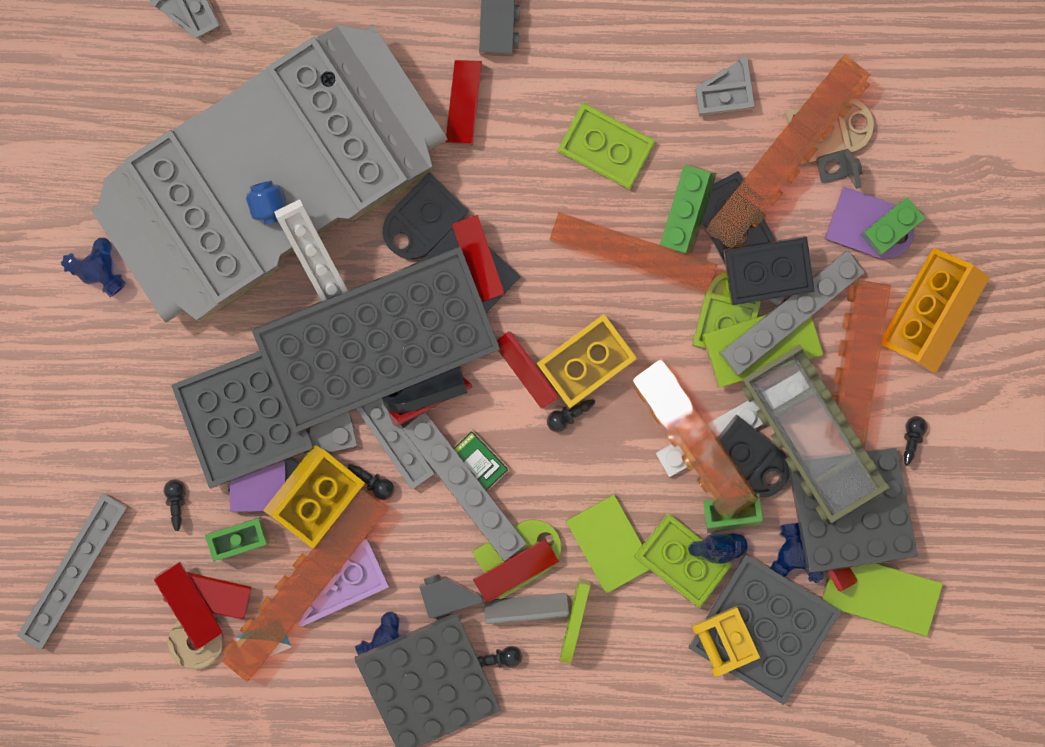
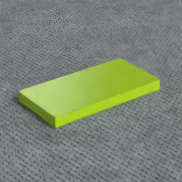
M765 315L702 334L718 388L742 381L743 378L799 344L808 359L822 356L823 352L812 316L739 375L734 374L719 353ZM793 359L792 361L788 362L780 368H784L796 363Z
M877 563L850 567L857 578V582L841 592L837 590L832 579L828 576L822 599L841 609V611L928 636L943 583Z

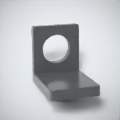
M849 149L816 157L822 183L849 176L856 189L862 187L860 175L863 172L860 160L858 158L854 159ZM830 160H837L840 163V167L835 173H827L825 171V165Z

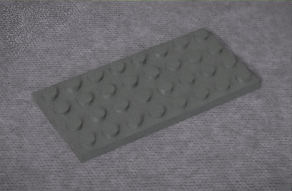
M460 246L251 329L293 433L500 350Z

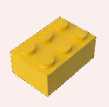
M603 314L536 364L566 405L571 408L637 358L605 314Z
M314 445L313 449L308 452L263 511L303 543L314 549L365 482L324 449Z

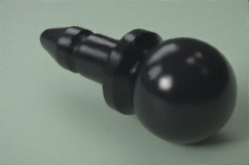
M595 400L582 401L569 410L564 406L562 411L556 410L551 412L547 417L548 428L553 432L564 431L568 424H574L573 418L589 411L595 404Z
M913 416L906 422L905 428L907 433L904 435V439L907 441L906 451H904L905 466H909L914 459L917 446L923 442L922 436L926 434L928 429L927 422L920 416Z
M348 465V469L365 482V484H369L367 490H373L376 498L387 500L392 497L395 488L391 480L380 478L378 473L373 477L372 474L363 470L360 466Z
M177 479L168 481L164 486V495L167 498L166 505L170 506L171 523L175 531H179L181 527V505L185 504L183 497L186 493L185 485Z
M507 646L502 651L496 649V655L490 654L484 657L478 656L477 658L482 667L498 664L499 668H503L504 665L508 668H515L522 662L523 656L518 647Z

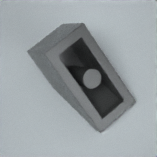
M440 574L424 578L425 583L419 587L429 619L483 602L481 594L448 577L440 578Z

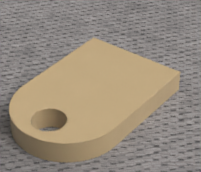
M838 98L785 111L797 166L817 161L816 157L844 149H849L851 153L858 151L868 143L873 133L874 122L871 112L862 102L853 98ZM861 115L865 118L866 126L863 130L853 128L851 124L853 116Z

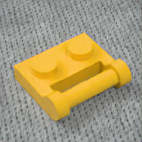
M737 606L708 619L698 621L691 626L694 634H698L713 666L711 671L714 677L723 675L760 658ZM716 627L730 660L722 661L708 629Z

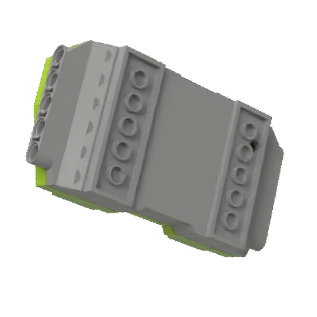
M373 24L365 30L339 25L316 38H310L266 67L267 69L245 82L242 87L199 115L191 117L175 129L169 130L123 160L124 163L104 179L99 203L93 206L91 210L164 322L167 323L184 311L195 320H204L282 269L285 257L294 252L279 221L264 225L263 220H254L251 217L246 201V195L251 191L250 186L272 181L273 184L281 186L286 205L300 199L320 235L340 221L354 222L363 215L365 216L433 170L429 151L446 141L447 137Z

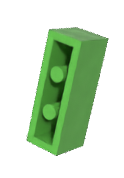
M684 165L660 242L661 246L683 253L693 252L717 175L716 172L694 165Z

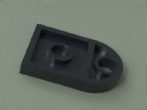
M429 172L387 215L383 224L385 243L397 256L406 259L420 258L429 253L453 228L452 224L459 222L469 210ZM398 233H404L409 238L407 247L403 249H398L393 244V238Z
M458 366L382 397L385 408L393 413H407L466 394L467 390L461 367Z
M737 414L702 455L706 462L749 495L759 494L760 498L770 497L778 493L789 479L788 464L785 460L787 456L781 449L779 450L773 442ZM769 472H778L779 479L776 483L767 484L765 482V477Z

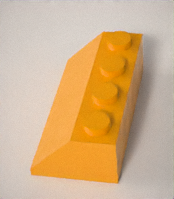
M932 248L879 344L915 365L936 374L990 277L975 265Z

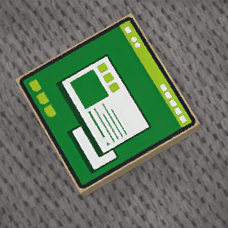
M473 430L453 447L486 492L510 470Z

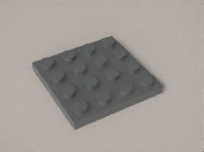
M260 351L171 385L210 489L313 449L307 428L293 433Z
M897 447L867 452L883 480L888 484L889 490L833 524L830 523L829 519L823 522L815 509L819 505L814 495L811 497L807 496L800 485L804 481L800 472L793 473L788 465L808 574L903 560L918 556ZM851 454L804 462L815 477ZM857 461L819 484L836 513L874 490Z
M745 553L705 619L732 607H738L760 658L729 671V673L784 705L842 611ZM716 627L708 629L722 661L730 660ZM695 634L688 648L709 660L698 634Z
M457 612L355 656V662L396 747H419L501 711Z

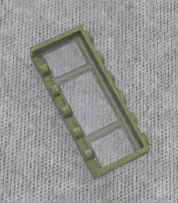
M800 344L742 379L745 383V386L741 388L749 402L756 401L760 408L756 413L764 426L770 424L775 433L770 436L780 450L784 447L790 457L785 460L792 472H800L804 479L800 485L808 497L814 495L819 505L815 509L823 522L829 519L830 523L833 524L889 490L888 484L883 480L876 465L868 456L861 441L853 432L846 417L838 408L831 393L825 387Z

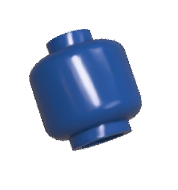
M272 181L250 186L251 191L247 193L246 201L251 217L254 220H263L264 225L277 222L278 220L274 212L287 206L281 186L273 184Z

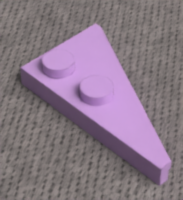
M368 538L361 542L298 620L300 627L389 587Z

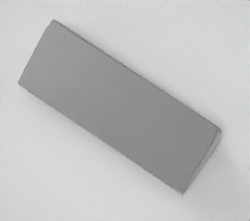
M566 593L494 599L484 603L487 624L567 617L569 615Z

